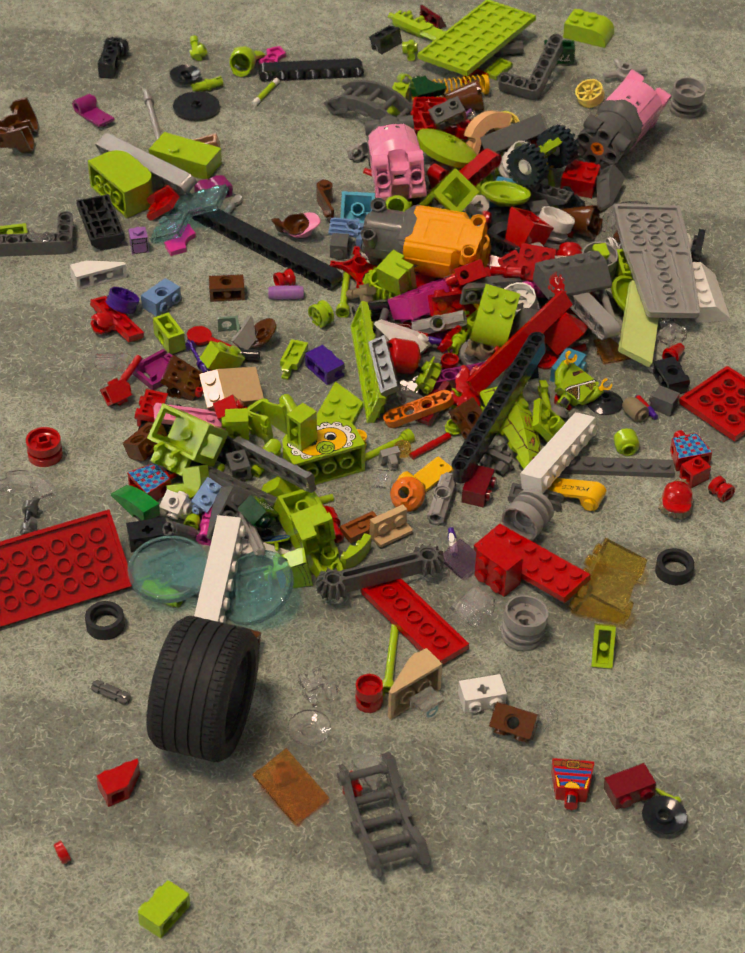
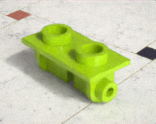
M435 356L429 362L426 360L421 368L423 373H420L415 381L417 384L415 392L419 388L425 394L432 392L436 383L435 380H437L442 370L441 364L433 362Z

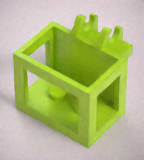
M454 168L430 191L419 205L427 206L435 197L447 210L462 212L480 191Z
M162 403L147 439L158 443L154 446V453L150 461L183 476L182 468L189 467L192 460L214 467L229 432L185 411ZM166 413L176 416L167 437L157 434Z

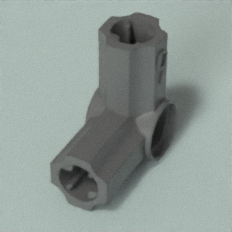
M510 41L496 52L494 56L504 58L506 55L523 54V41Z

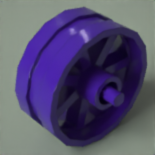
M111 287L106 298L108 306L126 314L135 313L140 301L138 295L122 287Z

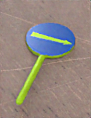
M277 535L262 542L267 544L274 543L275 550L278 551V542L289 540L290 536Z

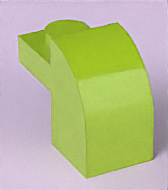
M208 465L182 468L183 483L167 485V489L176 493L182 491L188 494L189 498H193L206 478L209 477Z

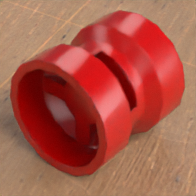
M292 269L284 270L283 273L277 272L273 274L275 286L296 285V278Z
M446 353L442 355V370L458 367L459 357L456 354Z
M722 476L715 477L708 486V490L712 494H716L722 502L730 499L735 493V487L730 483L727 484L726 479Z

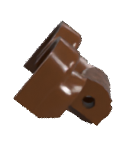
M24 97L14 100L9 107L12 114L0 120V148H17L20 153L34 151L35 149L32 133L38 132V120L28 98Z

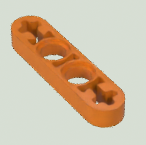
M441 390L390 409L384 413L383 419L389 428H396L447 409L453 405L454 399L450 391ZM427 403L432 404L429 408H423ZM408 410H414L411 415L405 414Z

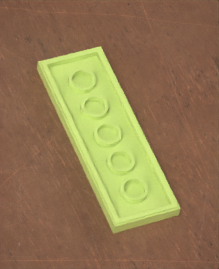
M633 280L629 283L618 352L650 367L653 361L659 318L646 315Z

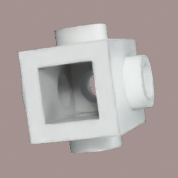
M167 489L159 507L168 513V517L178 520V518L185 520L192 512L193 503L189 499L188 494L182 491L176 493Z

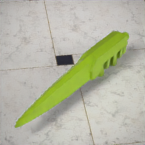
M399 10L395 14L391 12L388 14V18L392 19L393 26L420 38L434 41L445 32L426 22L423 16L413 19L410 10L403 13Z

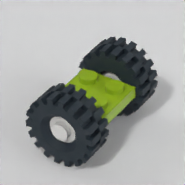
M560 124L553 125L538 136L537 145L539 146L535 148V144L530 145V143H526L512 150L507 156L509 159L506 160V163L509 164L506 168L510 170L508 174L513 176L512 180L514 182L517 181L518 185L523 184L525 188H531L546 179V175L549 173L547 169L552 165L554 169H561L573 162L579 154L577 151L579 145H576L578 139H574L576 135L570 133L571 129H565L566 126H560Z

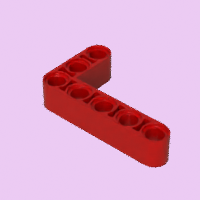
M486 148L459 172L472 185L476 186L501 164L502 156ZM436 163L432 164L427 171L431 189L449 174L448 170Z

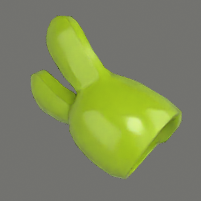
M247 46L233 48L229 58L232 73L238 77L247 76L255 67L256 60L264 58L266 55L260 50L253 51ZM235 65L240 68H246L248 70L239 71L236 69Z

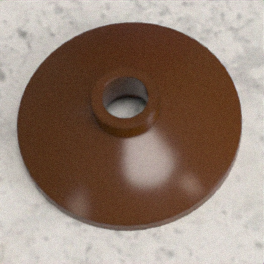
M265 318L254 325L256 340L251 347L262 346L274 335L277 324L272 318Z

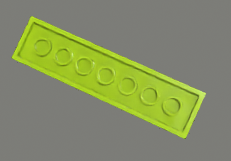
M361 301L350 328L366 422L375 423L376 418L380 416L382 405L386 403L387 396H382L380 393L368 344L369 341L374 340L376 337L373 332L371 310H369L368 302Z

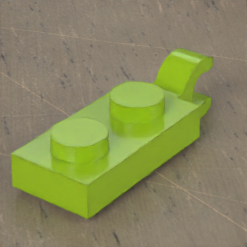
M290 340L280 360V367H282L281 371L283 372L282 379L288 380L291 370L298 369L308 350V342Z

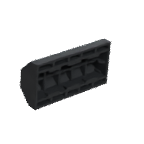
M109 194L76 200L77 208L91 245L101 251L117 248L125 237Z

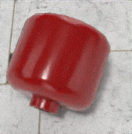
M390 339L388 344L396 373L413 374L421 361L419 345L413 340Z

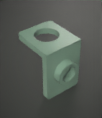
M238 316L217 318L218 332L236 330L237 334L241 329ZM230 321L232 324L230 327H223L222 323Z

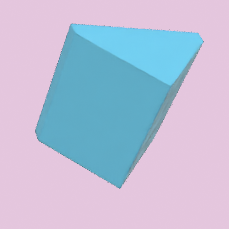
M342 191L340 218L355 220L359 218L360 223H364L366 215L372 211L370 204L375 199V193Z

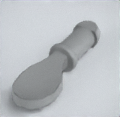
M240 194L235 195L231 203H228V206L223 211L230 214L235 209V205H239L242 202V196Z

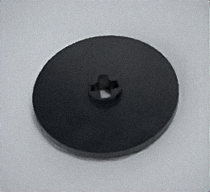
M200 91L184 93L173 102L174 113L178 117L189 121L209 119L216 115L220 108L219 101L215 96Z

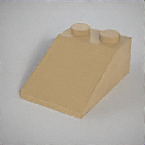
M256 367L216 369L199 374L208 410L215 411L213 403L230 395H234L238 400L241 399L244 406L251 405L264 398Z
M427 648L414 653L409 658L389 690L388 718L390 720L441 690L442 663Z

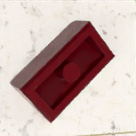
M420 5V16H423L426 22L433 24L434 27L439 29L446 27L441 16L424 5Z

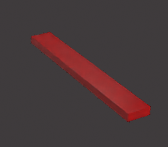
M560 290L466 380L474 395H480L481 391L485 390L512 364L531 333H544L573 305L564 290Z

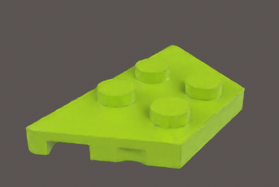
M335 382L317 413V423L330 419H345L354 424L363 407V401Z

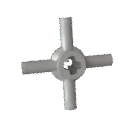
M615 58L614 63L618 68L616 71L603 73V79L617 77L619 81L623 82L632 69L637 73L647 72V67L633 68L632 64L622 63L619 58Z

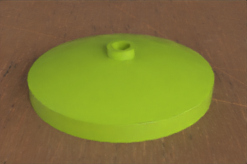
M421 129L416 135L420 149L431 158L446 165L463 168L477 156L476 152L467 143L449 133L435 129Z

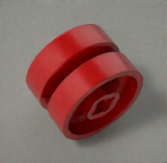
M39 427L30 431L26 436L28 459L33 465L50 467L61 460L63 452L61 437L57 430L50 427Z

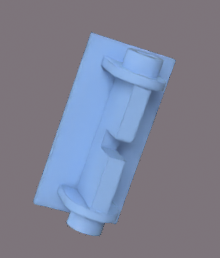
M207 477L191 500L193 503L192 512L194 514H200L203 511L207 513L222 486Z

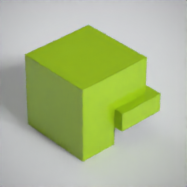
M392 250L376 267L379 286L398 296L408 290L417 288L414 265L403 260L405 258L403 254Z
M320 503L290 514L293 531L301 548L304 547L306 555L319 551L318 545L336 539L330 512L325 514Z

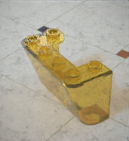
M605 537L601 544L597 543L595 545L593 554L587 555L584 561L586 568H583V570L591 575V580L576 593V597L572 598L569 607L572 608L571 613L623 625L630 617L634 602H629L634 584L644 573L647 559Z

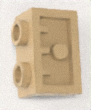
M403 504L370 519V535H372V539L379 547L388 545L412 533V528L407 524V508Z

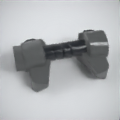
M32 497L31 500L23 502L22 512L25 514L24 523L20 526V535L36 531L38 521L35 518L38 514L40 498Z

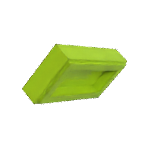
M499 58L484 72L489 75V78L498 80V75L511 69L513 63Z

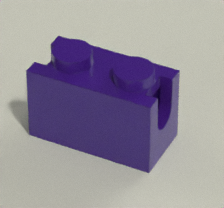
M323 344L305 353V366L326 385L344 377L342 372L345 369L344 362L338 359Z

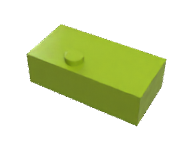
M163 132L149 148V154L199 179H209L222 164L221 148L167 132Z

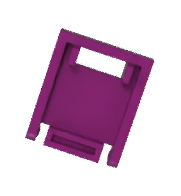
M165 349L141 360L133 375L149 389H158L163 386L160 381L172 355L170 353L167 354Z

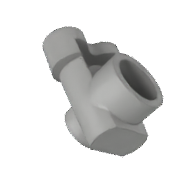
M366 138L362 139L360 143L346 148L349 160H359L364 156L368 158Z

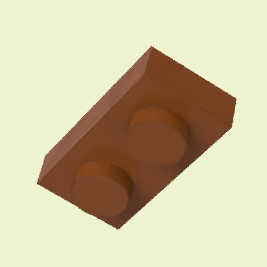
M371 511L341 525L340 530L344 537L350 543L361 539L364 533L370 535V519L377 515L374 511Z

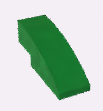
M125 485L111 493V496L133 517L137 516L140 520H148L160 515L159 503L136 487Z

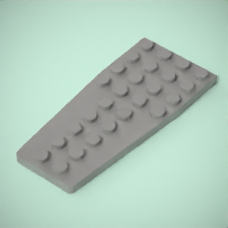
M614 204L613 213L620 242L646 315L654 318H698L700 307L690 243L680 206Z

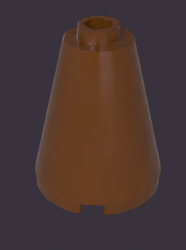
M479 79L444 94L447 100L458 96L465 110H485Z
M591 205L560 209L571 215L575 220L571 231L590 239H595L594 235H599L603 219L600 218V213H602L600 206Z

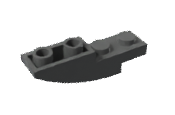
M501 275L477 279L463 287L460 304L480 303L485 284L504 289L510 284L522 283V280L519 277L503 278Z

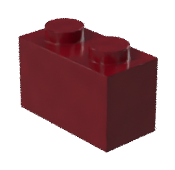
M478 465L471 478L463 486L461 503L484 508L486 501L489 502L491 499V488H495L496 485L495 469Z
M645 763L604 777V790L615 810L628 808L642 800L651 799L656 795V781Z

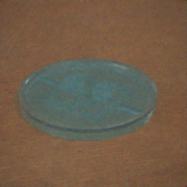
M181 536L154 538L142 544L131 556L128 563L129 581L135 592L149 601L156 603L180 602L200 591L208 557L199 544Z
M265 550L266 554L258 557L253 551L237 559L238 570L233 575L234 588L229 593L230 606L225 611V616L240 625H255L272 618L283 608L291 595L294 577L291 566L280 554Z

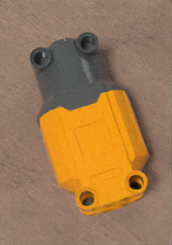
M382 198L372 200L370 204L372 211L366 215L364 229H362L360 234L363 241L362 253L366 254L370 264L378 266L392 250H395L404 255L405 258L403 260L414 265L415 274L444 278L453 274V269L479 259L482 260L484 268L487 266L491 252V243L489 236L486 235L487 223L483 215L476 214L470 219L465 212L422 205H414L403 212L387 209L386 202ZM462 272L460 276H466V274Z

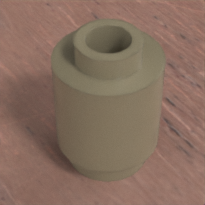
M628 397L622 403L624 412L635 422H642L648 418L649 408L637 398Z

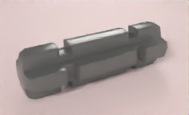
M100 680L92 682L91 690L93 692H100L101 695L115 701L118 699V702L122 704L129 703L131 698L129 692L124 690L121 692V689L107 683L104 685V682Z

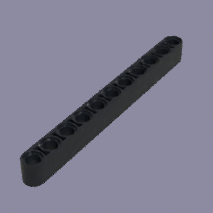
M207 202L201 203L191 211L194 221H198V223L221 235L223 234V236L246 248L249 247L248 249L287 269H292L294 273L312 282L314 281V283L325 289L328 288L327 290H332L343 280V275L338 269Z
M533 332L528 336L453 459L451 466L455 482L462 484L471 478L545 354V336L543 333Z

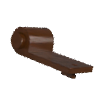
M323 179L316 184V200L323 211V215L330 223L331 218H334V209L331 205L333 201V184Z

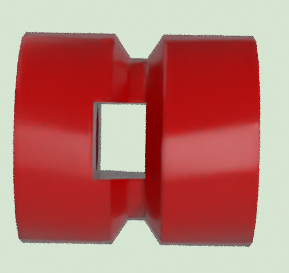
M375 674L360 676L356 680L355 685L356 707L364 713H374L382 707L383 703L382 679Z

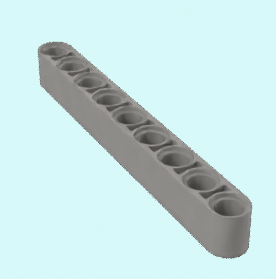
M104 133L95 144L97 149L103 153L114 150L129 153L135 159H138L143 166L148 168L151 172V178L169 185L185 195L197 184V180L188 172L111 134Z
M540 242L532 243V245L544 247ZM589 292L568 296L573 304L570 308L599 339L603 340L619 335L620 326L618 322Z

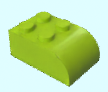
M574 9L564 23L563 38L605 48L613 37L615 28L612 21L603 15L586 12L582 9Z
M485 284L469 340L493 347H502L508 340L520 293Z

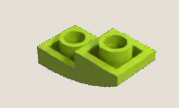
M364 533L361 540H358L355 546L349 545L346 552L343 551L340 558L343 570L355 567L366 557L371 549L372 535Z

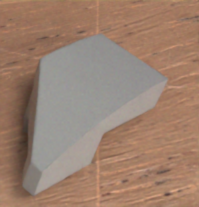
M248 316L240 325L241 329L231 340L238 348L248 350L256 340L252 316Z

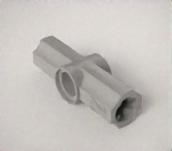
M464 310L444 315H435L430 318L413 321L412 329L427 334L444 332L453 329L457 325L461 327L467 326V317ZM439 319L443 321L441 328L436 327V322Z
M446 472L441 474L438 485L434 489V497L427 519L432 524L439 525L444 523L447 510L450 508L451 498L457 483L453 480L452 473Z

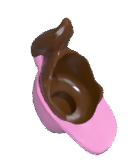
M312 212L292 214L283 221L279 218L271 219L278 232L288 233L295 238L310 236L313 229L318 227L321 222L319 216Z

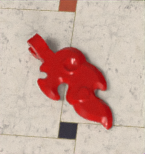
M462 365L461 371L455 378V389L462 395L458 397L455 391L452 390L453 404L459 406L474 397L480 407V395H474L466 382L470 377V370L465 365Z

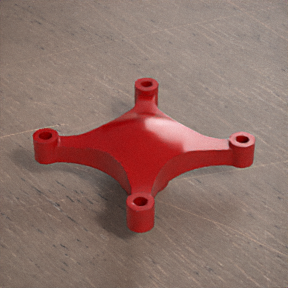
M355 246L352 252L354 255L352 259L344 262L332 260L330 266L341 269L352 276L357 282V289L359 285H364L363 279L365 274L369 273V270H374V267L377 266L368 263L360 255V247Z

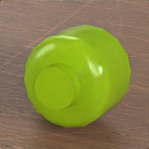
M621 429L613 437L616 451L624 456L635 454L640 447L637 433L633 429Z

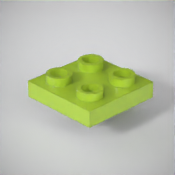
M541 398L534 400L532 427L548 443L563 427L565 422Z

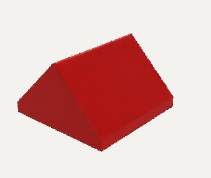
M565 312L543 333L545 342L556 355H559L581 337L588 326Z

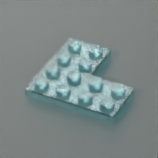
M216 185L206 190L201 189L198 192L180 196L174 208L164 213L159 219L150 237L151 242L156 244L182 236L192 216L220 209L229 190L227 185Z

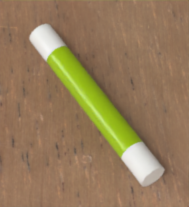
M275 78L251 104L257 106L279 84V79Z

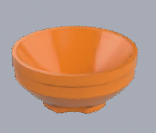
M402 477L395 481L391 488V501L395 507L403 504L407 508V512L417 510L424 502L425 488L414 477ZM407 487L409 489V496L403 499L400 497V490Z

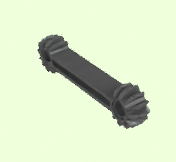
M422 544L420 547H415L413 553L338 571L337 568L334 570L327 568L326 572L321 571L319 576H317V594H321L322 599L328 598L329 601L332 599L339 601L340 597H346L347 592L420 573H423L424 577L427 574L433 577L435 573L440 574L444 566L443 551L439 550L438 546L432 547L431 544L428 546Z

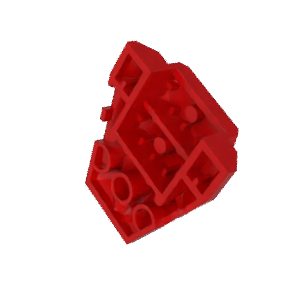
M414 97L411 115L413 116L416 135L421 129L437 130L431 120L429 109L446 102L447 99L445 97ZM468 119L443 130V132L459 139H467L469 137L464 136V133L470 121Z

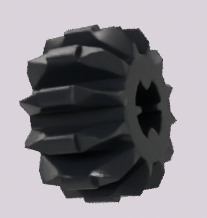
M110 37L104 40L103 49L104 46L119 47L120 57L127 56L129 42L126 39Z

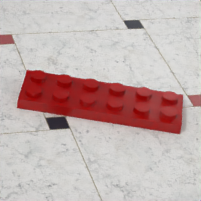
M500 523L473 545L476 551L481 545L494 537L523 558L522 579L563 603L567 602L591 580V575Z
M397 579L360 589V593L384 617L395 625L419 651L427 648L442 665L469 649L470 644L404 580Z

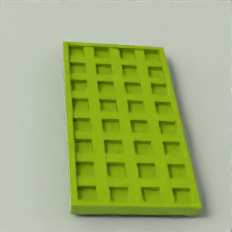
M485 0L417 53V57L424 62L448 69L463 76H468L536 21V15L492 0Z

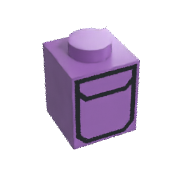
M135 227L128 229L132 254L149 252L146 228Z

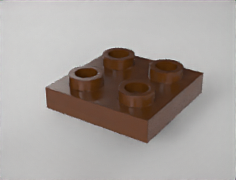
M172 355L160 383L168 387L167 393L169 397L180 399L183 396L192 401L195 397V389L199 387L201 382L199 374L203 372L177 356Z

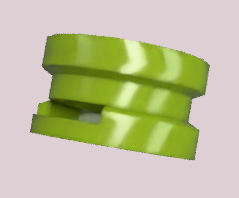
M320 300L317 304L309 306L308 315L309 317L312 316V323L322 328L334 321V312L325 300Z

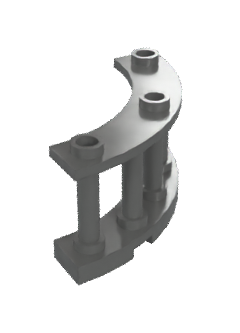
M369 80L349 82L342 86L345 91L343 94L332 97L324 102V105L332 115L355 111V113L365 117L370 116L375 120L379 119V124L381 118L392 116L386 111L391 105L401 112L396 117L397 121L398 117L411 115L413 105L394 89L382 83ZM366 95V96H369V97H368L367 99H365V98H361V97H359V96ZM378 97L386 102L379 106L373 101Z
M390 752L381 754L382 761L379 762V765L349 772L343 764H340V772L337 773L339 785L344 788L353 820L351 821L352 832L359 837L369 870H374L377 876H382L380 865L411 856L417 858L421 865L430 862L426 840L417 826L412 827L409 821L412 819V814L406 799H401L398 788L402 787L396 759ZM380 773L386 776L388 786L385 787V790L354 797L351 781ZM386 798L392 799L395 808L393 813L362 821L357 806ZM395 821L401 824L403 829L401 834L372 842L366 832V829ZM403 842L410 846L409 848L380 856L376 852L377 849Z

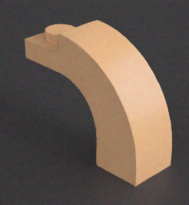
M491 110L477 115L465 130L464 136L469 137L467 144L478 155L482 143L480 137H483L492 128L502 129L509 126L512 114Z

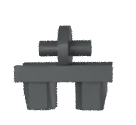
M504 443L499 447L494 445L493 449L488 447L479 463L480 466L489 467L492 462L495 463L494 472L501 476L508 470L512 471L514 469V465H512L513 459L510 458L511 453L507 451L508 446Z

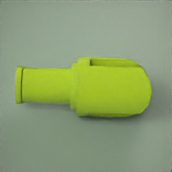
M270 439L262 447L278 457L281 454V443L278 439ZM254 464L251 468V475L259 478L265 469Z

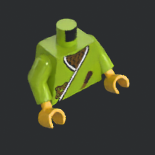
M571 351L565 353L566 359L560 363L555 371L554 383L556 387L554 391L561 396L557 405L567 408L569 403L573 406L590 403L603 394V390H610L612 388V384L608 387L603 385L608 378H604L601 386H598L599 382L574 364L577 360L576 354L572 359L568 358Z

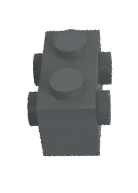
M458 96L429 109L431 120L436 129L440 131L467 120L465 109Z

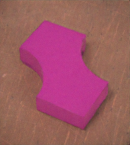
M281 46L266 49L267 55L259 59V65L264 62H279L282 58L286 57V52Z
M190 224L174 228V236L164 242V246L170 256L187 252L186 244L191 239L196 238V233Z

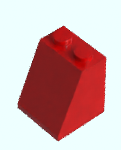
M511 207L505 239L520 248L521 243L532 244L540 242L544 246L554 228L531 211Z

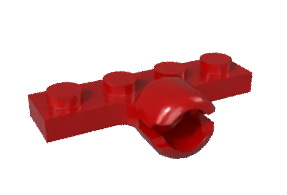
M106 296L91 299L90 306L97 312L91 316V319L94 320H91L90 325L94 333L104 334L111 330H116L128 342L144 338V332L127 315L107 305Z

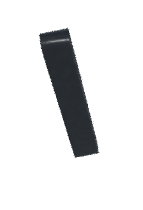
M358 58L264 62L258 67L259 79L262 82H272L275 78H278L279 81H296L326 78H360L364 75L363 63Z

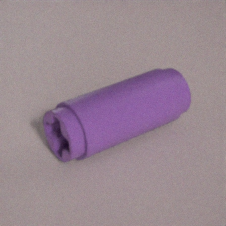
M300 285L268 287V296L272 300L304 298V287Z

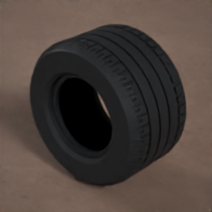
M186 616L172 626L163 643L155 666L147 705V734L155 747L211 762H221L231 756L243 733L257 680L259 643L251 630L197 616Z

